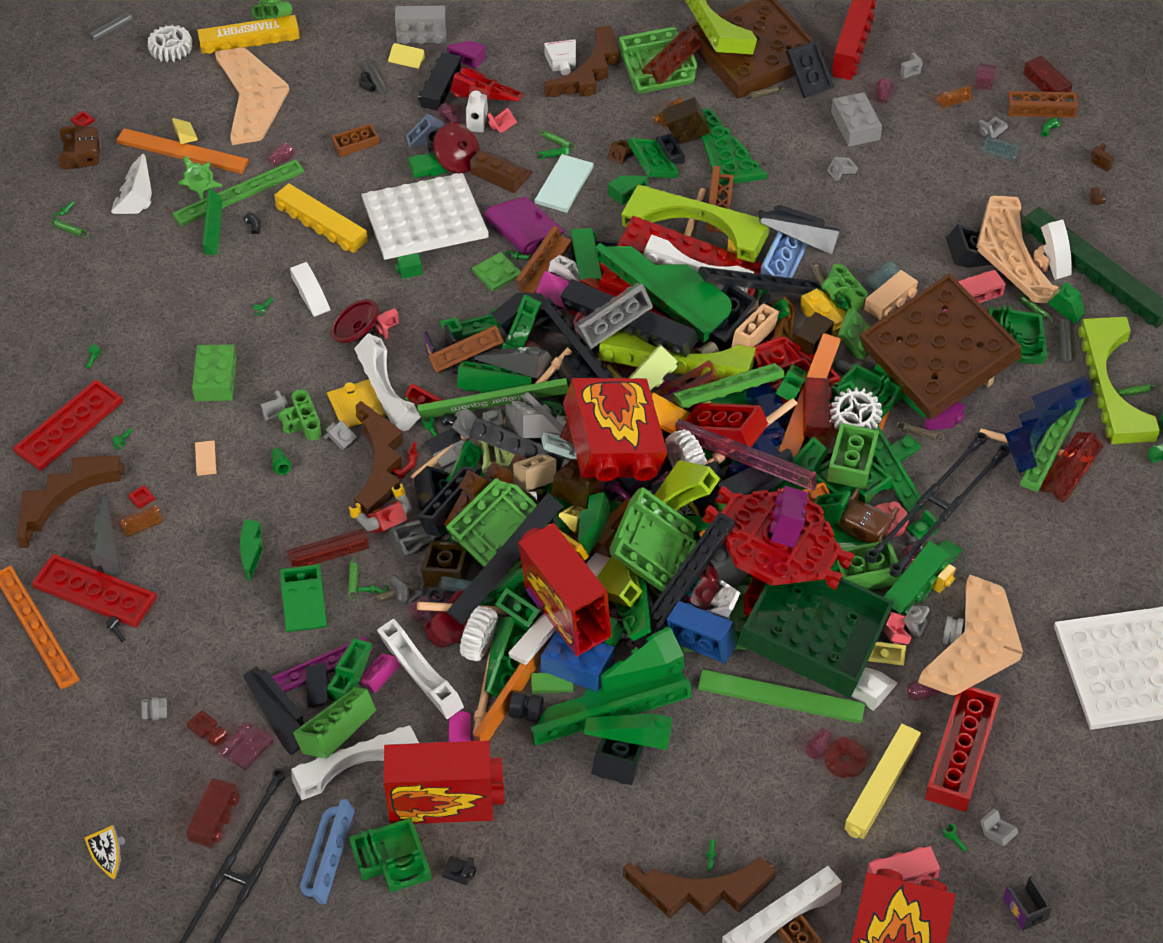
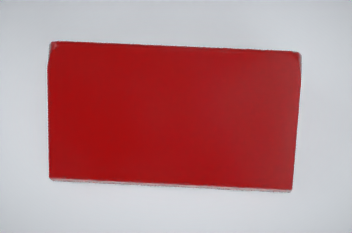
M411 383L404 395L416 407L421 404L443 401Z

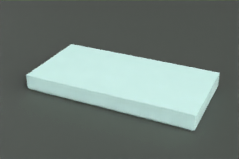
M562 154L535 198V203L567 213L593 169L594 163Z

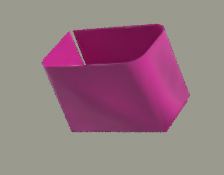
M544 271L536 293H541L545 299L549 297L554 304L567 309L563 305L560 295L571 280L565 279L556 273Z

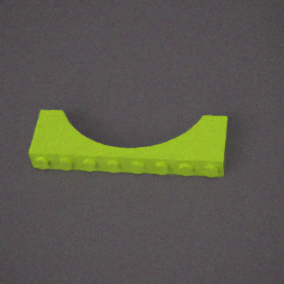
M685 0L716 52L753 54L757 38L752 31L738 27L718 16L708 6L706 0Z
M637 185L621 214L622 226L627 227L632 215L652 223L670 218H690L708 222L723 231L730 238L735 246L738 259L755 263L770 234V227L760 223L759 217L642 185Z
M1127 317L1083 319L1081 327L1078 328V335L1080 338H1083L1082 350L1087 353L1086 365L1091 368L1089 372L1090 379L1094 380V394H1098L1097 406L1099 409H1102L1101 421L1106 424V438H1110L1111 444L1156 442L1159 435L1156 417L1142 412L1127 403L1113 388L1107 375L1106 361L1109 355L1118 346L1128 341L1131 330Z
M620 329L600 343L599 360L639 367L657 347L644 342L635 335L630 336ZM736 345L716 353L689 354L687 357L675 355L671 351L668 352L678 361L676 363L677 367L672 373L717 381L752 370L756 348Z
M679 460L654 496L677 511L691 501L709 495L720 478L709 466ZM611 556L597 576V579L607 590L608 601L631 608L642 593L638 582V575Z

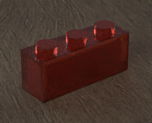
M1042 56L1025 62L1023 74L1042 92H1071L1073 84Z
M806 377L803 385V436L826 438L828 430L831 431L832 419H829L830 410L832 409V404L829 403L832 387L829 386V379Z
M215 778L211 779L186 831L189 842L213 848L216 842H220L223 834L222 828L224 824L229 823L231 818V808L236 806L239 801L240 794L237 791L236 784Z

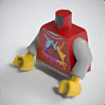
M400 484L401 488L397 490L392 487L393 494L398 500L367 514L362 513L359 503H355L357 508L349 506L350 516L357 518V521L367 531L375 533L387 530L408 520L406 516L411 513L412 506L406 496L403 485Z

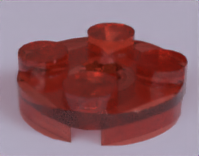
M840 737L832 742L825 751L826 767L833 775L840 778L857 777L866 767L867 751L856 741L850 740L847 737ZM842 755H843V756H846V755L850 756L849 759H850L851 761H850V762L847 761V760H846L845 762L841 761V760H842Z

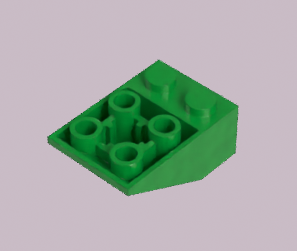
M320 564L280 569L286 632L326 628L327 622Z

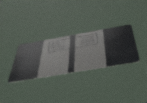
M451 428L425 441V444L434 457L452 445L437 460L445 472L451 473L464 441L456 430ZM478 462L476 468L482 473V466Z

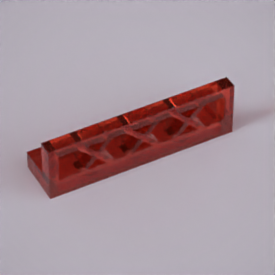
M682 30L641 69L643 74H652L656 83L662 84L703 45L697 32Z
M708 360L654 393L678 406L673 401V393L720 380V377L712 362ZM709 367L710 371L701 376L702 371ZM687 379H695L692 382L685 385ZM674 387L680 388L669 395L670 389Z
M1077 432L1047 474L1039 490L1051 492L1058 501L1065 502L1104 447L1095 433Z
M359 529L287 550V555L292 568L315 565L369 549L368 537L366 532H363V529Z

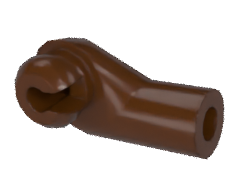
M1097 187L1091 188V203L1094 205L1105 204V195H1099L1100 190Z

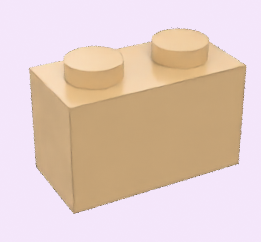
M545 453L513 464L514 485H517L522 491H530L540 486H547L548 483L553 482L554 475L556 474V459Z

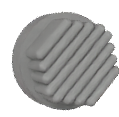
M151 697V700H141V718H152V721L159 720V718H167L166 698Z

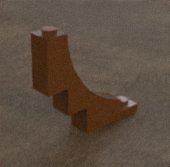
M360 401L356 404V417L363 423V433L371 445L374 454V464L366 485L354 498V508H357L355 503H359L362 513L367 514L381 508L394 496L392 487L395 490L400 488V480L393 476V469L402 467L401 455L394 450L403 443V431Z
M119 455L72 458L71 473L48 474L46 490L22 491L17 533L20 548L29 547V541H33V532L41 531L50 515L70 497L99 484L121 481V475L125 474L124 463H121Z
M760 856L738 871L708 879L677 877L654 868L645 875L640 867L634 866L630 862L623 867V877L669 918L674 916L688 902L705 916L722 899L739 913L775 879L776 873L772 863L763 860Z

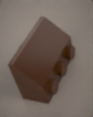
M479 150L470 160L472 175L512 193H515L533 173L529 169L483 150Z

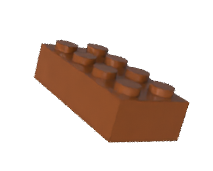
M371 123L331 136L332 144L339 157L380 144L379 136Z
M802 914L776 931L784 943H822V940Z

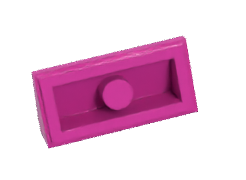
M381 653L362 674L359 684L376 693L401 664L395 656Z
M458 711L449 718V742L471 741V713Z

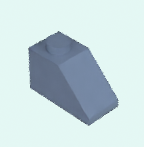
M427 114L406 135L409 148L426 145L428 133L432 130L440 129L444 126L443 122Z

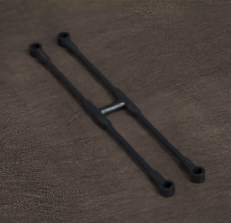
M982 432L976 433L974 441L968 446L963 455L937 483H934L923 494L912 510L887 537L873 549L867 550L865 560L868 563H875L878 555L892 537L919 508H922L930 501L945 511L905 556L897 563L891 564L889 574L893 577H899L911 556L940 524L951 516L963 502V499L995 464H998L1002 458L1009 455L1010 448L1007 445H1000L997 453L986 468L960 496L956 497L949 504L934 494L971 452H974L979 445L985 444L986 434Z
M277 768L273 771V779L266 789L265 796L232 853L227 856L210 885L211 889L179 943H186L215 891H218L225 878L243 885V888L213 943H220L242 902H245L263 870L264 863L296 807L302 802L297 792L292 800L293 803L265 853L258 865H255L248 878L230 871L236 860L235 856L268 799L274 794L280 782L285 780L286 775L283 769ZM278 773L283 774L281 777H276Z

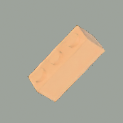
M900 270L866 298L864 310L879 320L883 319L897 307L902 306L908 298H913L916 295L918 281Z
M762 304L735 330L732 347L736 345L749 347L759 345L775 329L779 311Z

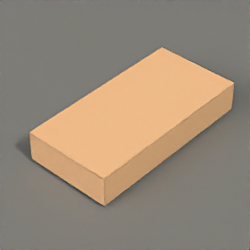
M214 440L195 442L197 476L217 474Z

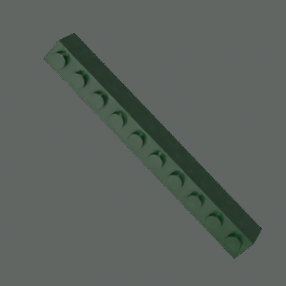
M1038 207L1024 216L1022 228L1027 234L1033 235L1039 243L1046 244L1041 227L1058 220ZM1066 227L1071 252V265L1079 273L1089 277L1092 283L1101 286L1107 294L1117 298L1120 304H1125L1134 314L1141 316L1148 325H1153L1155 328L1163 324V298Z

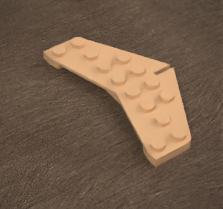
M239 47L215 51L218 64L223 68L239 93L230 135L232 145L262 140L289 92V85L246 48Z
M991 196L986 205L976 246L978 248L977 251L1027 295L1032 302L1047 303L1054 291L1059 287L1049 282L1031 259L1024 244L1020 220L1021 203L1018 197Z
M969 575L965 585L964 633L922 671L918 681L920 684L949 695H957L1020 661L1023 654L1004 588L973 575Z

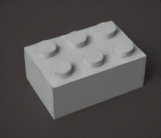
M396 6L395 25L397 43H446L445 6Z
M865 92L832 99L831 113L848 146L881 139L882 125Z

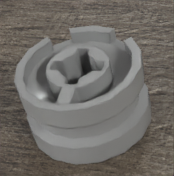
M947 616L942 644L948 645V643H953L961 636L963 618L953 619L952 616Z

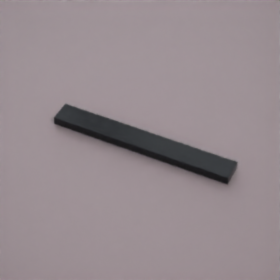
M703 266L698 269L699 275L707 283L802 295L815 289L823 291L818 281Z
M547 493L446 613L462 626L520 557L518 542L521 541L523 535L532 528H545L563 506Z
M718 512L650 609L651 632L635 641L630 638L626 643L630 649L633 650L636 647L640 649L648 643L646 640L648 637L666 626L667 618L678 601L682 602L737 524L735 520Z

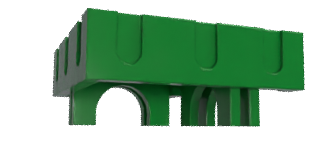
M1003 305L1002 308L989 307L987 312L1021 345L1022 355L1016 362L1043 364L1047 357L1042 314L1011 310V306H1008L1006 309V305Z
M855 364L822 398V406L830 412L832 409L831 403L835 402V397L837 396L834 388L852 380L859 392L865 388L866 394L872 392V397L877 396V403H881L880 410H882V416L880 417L882 419L902 398V387L891 382L888 377L885 379L884 375L881 377ZM890 397H892V398L890 399V401H889L885 406H883V405L885 404V402H886Z
M831 460L819 466L813 476L815 485L825 482L830 493L849 490L850 496L853 495L856 487L827 481ZM872 462L866 489H860L857 501L869 504L879 491L892 488L893 477L887 474L875 462Z
M412 818L374 830L369 829L367 832L362 831L361 834L349 837L362 881L374 876L384 875L389 893L432 880L431 872ZM358 850H362L367 868L362 866ZM418 875L417 877L411 880L398 882L400 880Z

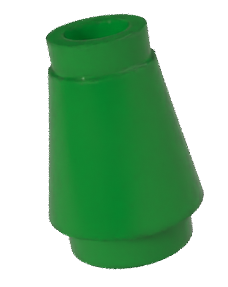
M280 448L273 449L271 451L273 471L278 475L287 474L290 471L291 462Z

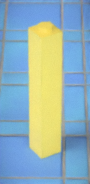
M901 724L846 819L844 830L851 837L865 838L918 745L921 732Z

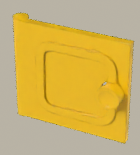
M369 379L355 384L346 383L342 388L326 392L339 422L342 420L348 428L363 424L356 417V404L360 401L382 417H387Z

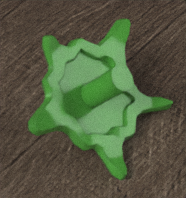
M187 156L183 157L186 171L183 173L184 179L178 181L179 185L188 186L190 190L196 191L201 200L204 199V191H207L209 188L223 186L213 180V173L209 170L210 162L204 165L200 163L194 164Z

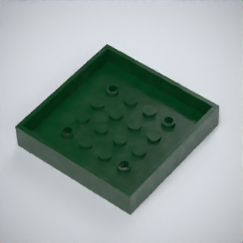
M842 577L835 590L829 587L824 579L773 586L766 583L736 644L851 698L894 602Z

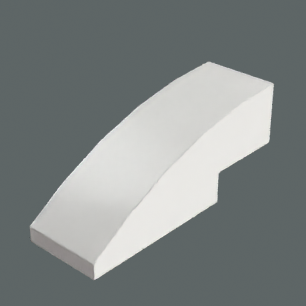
M1059 220L1048 223L1041 227L1046 241V245L1043 247L1046 256L1050 260L1049 265L1056 280L1071 275V252L1064 221Z
M305 262L290 268L291 278L299 289V293L312 315L315 317L331 311L308 263Z

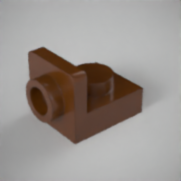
M621 139L611 143L608 159L622 165L625 156L633 153L628 142Z
M1102 143L1092 150L1091 163L1108 172L1112 169L1114 157L1104 152L1106 144Z

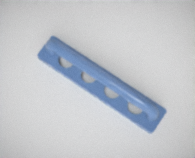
M341 799L339 806L330 807L323 813L300 883L301 893L308 897H314L319 904H326L355 812V809L347 799ZM335 815L313 888H309L329 820Z

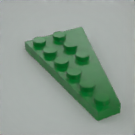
M711 108L702 109L707 117L710 133L701 136V140L712 172L713 166H720V174L734 175L733 184L767 179L768 174L766 171L761 170L759 163L749 156L750 153L736 137L730 134L728 128L721 124V120ZM719 179L721 185H728L730 182L725 179Z

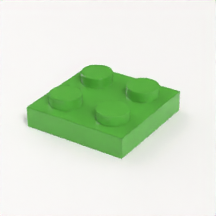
M502 252L472 267V272L492 292L513 282L521 273Z
M854 308L848 309L837 336L857 359H864L867 352L861 346L860 334L870 328V326Z

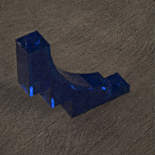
M1086 376L1031 396L1035 409L1019 414L1018 417L1022 427L1005 433L1019 473L1038 466L1036 461L1037 448L1049 427L1064 414L1077 407L1075 401L1092 395Z
M768 382L760 384L758 387L747 389L745 397L750 405H760L765 417L784 405ZM789 411L768 425L750 449H743L739 452L737 461L727 467L725 474L727 479L779 453L776 446L781 445L785 434L780 424L786 422Z

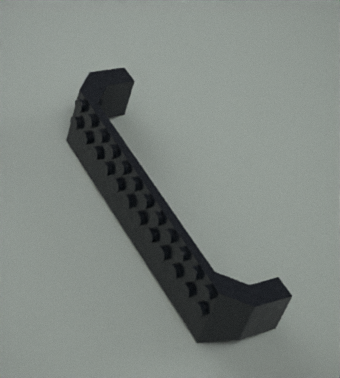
M516 293L491 313L504 331L509 334L524 294L540 301L541 306L533 326L563 334L598 378H613L549 297L545 299L541 293ZM666 455L657 477L647 481H639L634 477H619V479L630 493L634 495L642 487L649 491L652 485L665 481L673 467L670 465Z

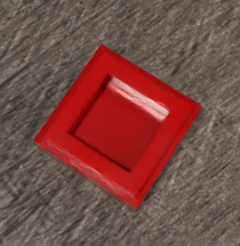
M84 110L70 119L74 125L86 127L95 121Z
M145 485L128 494V498L138 509L155 500V497Z

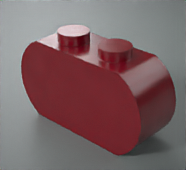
M464 590L455 592L445 603L453 604ZM437 611L425 626L426 635L438 647H449L455 642L459 644L468 619L461 626L446 611Z

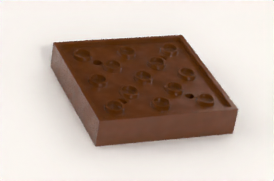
M753 0L717 14L724 20L753 32L757 38L753 54L716 52L698 22L688 25L686 29V38L689 44L737 99L748 95L749 92L761 90L794 77L795 75L786 51L814 41L777 0Z
M950 273L860 334L863 349L898 386L902 387V391L930 421L1021 358V345Z

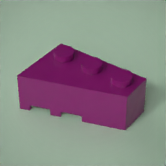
M788 486L784 487L782 493L778 492L775 501L778 507L775 506L772 515L775 521L772 520L769 532L772 533V542L792 548L795 547L805 522L803 515L806 514L805 506L807 505L808 492Z

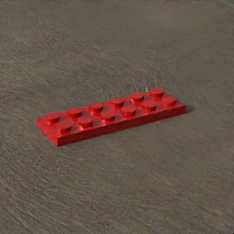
M97 379L94 380L13 447L14 453L39 471H42L124 402L122 396Z
M52 554L32 582L33 588L106 617L114 616L119 622L134 628L138 627L157 599V595L154 592L56 554Z

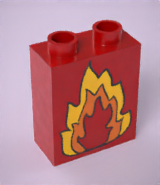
M572 378L563 405L581 477L597 478L599 481H611L616 477H634L639 481H647L657 477L668 452L647 378Z
M554 523L543 529L536 527L527 531L521 541L518 542L525 589L529 588L541 604L542 612L576 656H579L611 638L607 590Z
M489 740L384 745V788L390 824L412 818L413 824L493 821V805L505 804L502 757H490Z
M878 869L876 874L867 872L851 943H946L956 894L947 892V886L936 880H922L920 885L902 881V874L891 869Z

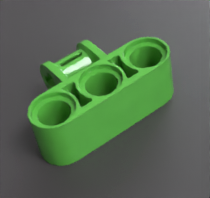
M259 0L260 4L252 6V15L255 19L280 18L289 16L292 13V6L288 1Z
M834 264L827 279L821 286L822 290L830 295L832 301H842L840 295H843L847 300V305L856 311L861 310L868 296L867 291L841 264Z
M297 390L292 394L293 407L280 411L278 419L283 423V431L286 434L303 430L308 440H317L322 435L320 420L307 391Z

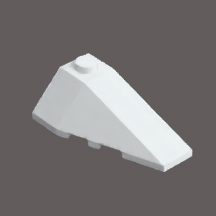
M142 154L128 171L125 178L126 182L119 190L122 191L120 198L116 197L111 210L113 214H138L143 209L146 210L151 204L152 192L146 157Z
M719 579L717 582L720 587L707 610L721 618L726 617L730 619V613L740 592Z
M865 667L852 697L861 703H865V706L874 711L898 683L880 671Z

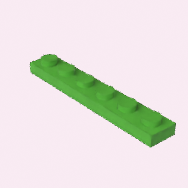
M775 363L673 393V401L681 408H689L697 403H705L717 397L721 398L727 394L742 392L747 388L758 387L760 384L775 382L777 379L784 378V370Z

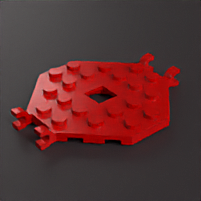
M724 486L721 487L716 502L721 504L727 503L721 513L737 523L724 541L735 567L771 586L824 579L829 587L834 590L837 588L843 574L830 570L837 559L843 568L848 569L855 554L842 550L839 543H836L833 537L834 532L829 522L825 521L821 506L807 499V505L805 506L806 514L803 515L805 522L795 547L792 548L772 542L768 537L772 520L775 521V518H772L775 506L778 507L775 501L778 492L782 493L784 488L778 489L777 492L763 490L743 495L742 493H733ZM709 505L702 521L711 523L719 511Z

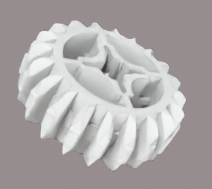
M173 24L171 26L166 25L163 28L159 27V30L154 29V33H150V37H148V50L151 56H154L155 59H160L161 62L164 59L167 63L170 59L174 62L176 58L181 61V56L186 57L192 49V37L189 31L185 30L184 27L180 28L179 25L176 27Z
M857 387L853 392L848 388L847 394L841 391L840 397L836 396L835 402L831 403V422L835 423V429L840 428L841 423L877 429V423L881 422L880 416H882V410H880L881 403H877V396L872 397V392L866 394L865 388L861 392L858 391ZM850 403V407L841 412L842 408ZM853 407L859 413V418L857 414L853 413ZM872 413L867 421L862 422V419Z
M684 429L675 431L666 438L667 459L673 468L679 460L700 465L706 464L707 459L704 456L705 453L702 450V446H700L699 441L689 431Z
M478 606L471 614L465 626L460 644V653L466 659L480 661L490 647L498 622L496 611L488 607Z

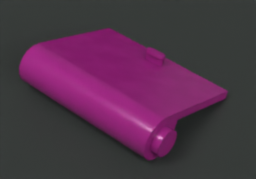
M526 196L493 205L484 214V219L524 255L533 254L537 249L538 242L545 239L553 226L559 228L560 235L565 232Z

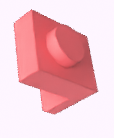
M509 108L496 117H493L491 113L487 114L490 119L488 123L492 129H497L500 133L517 123Z
M393 308L378 315L374 327L377 334H382L385 339L389 338L388 328L399 324L396 309Z
M890 612L882 631L889 637V641L894 644L903 643L909 645L912 638L904 630L905 622L903 620L906 617L905 615Z

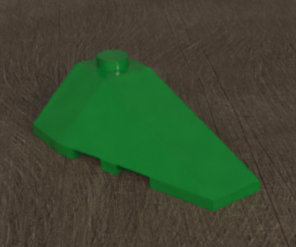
M512 616L499 618L492 638L484 691L498 698L520 665V662L510 658L509 652L531 628V626L527 627Z
M668 626L652 634L646 639L648 643L640 649L636 647L631 651L632 655L628 659L618 661L600 676L602 691L606 692L664 679L683 670L684 655L672 629Z
M657 714L587 717L584 734L667 750L673 717Z

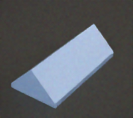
M778 231L761 266L760 274L792 278L808 244Z

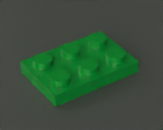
M630 137L628 145L648 177H678V170L673 162H669L656 139Z

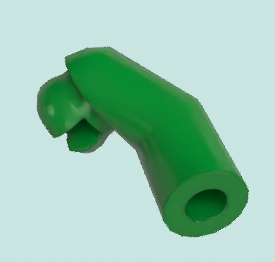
M543 399L542 406L546 404L555 417L565 415V410L560 402Z

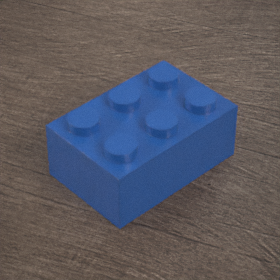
M678 601L667 618L668 626L672 629L678 644L682 647L726 664L737 646L734 624L726 617L721 618L708 610H701L690 603Z
M557 630L541 655V673H549L596 692L601 687L600 676L614 664L613 646L600 643L583 654L576 656Z

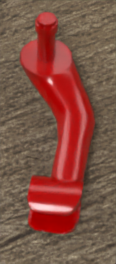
M416 442L412 443V449L407 450L408 463L401 470L398 468L393 469L395 475L401 479L415 468L418 451L415 450Z

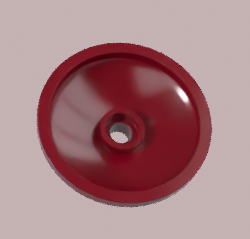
M449 123L437 131L433 141L435 156L446 170L455 174L471 171L470 160L480 150L477 138L470 129L462 124Z
M363 299L346 307L332 324V338L339 343H350L365 336L377 321L379 313L377 304L373 300Z

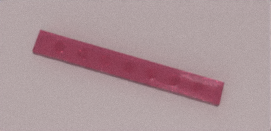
M678 419L675 423L676 431L683 429L689 431L703 448L814 491L817 486V473L681 419Z

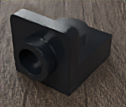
M450 856L442 872V877L467 885L468 880H473L476 874L477 867L474 866V858L469 857L468 861H464Z

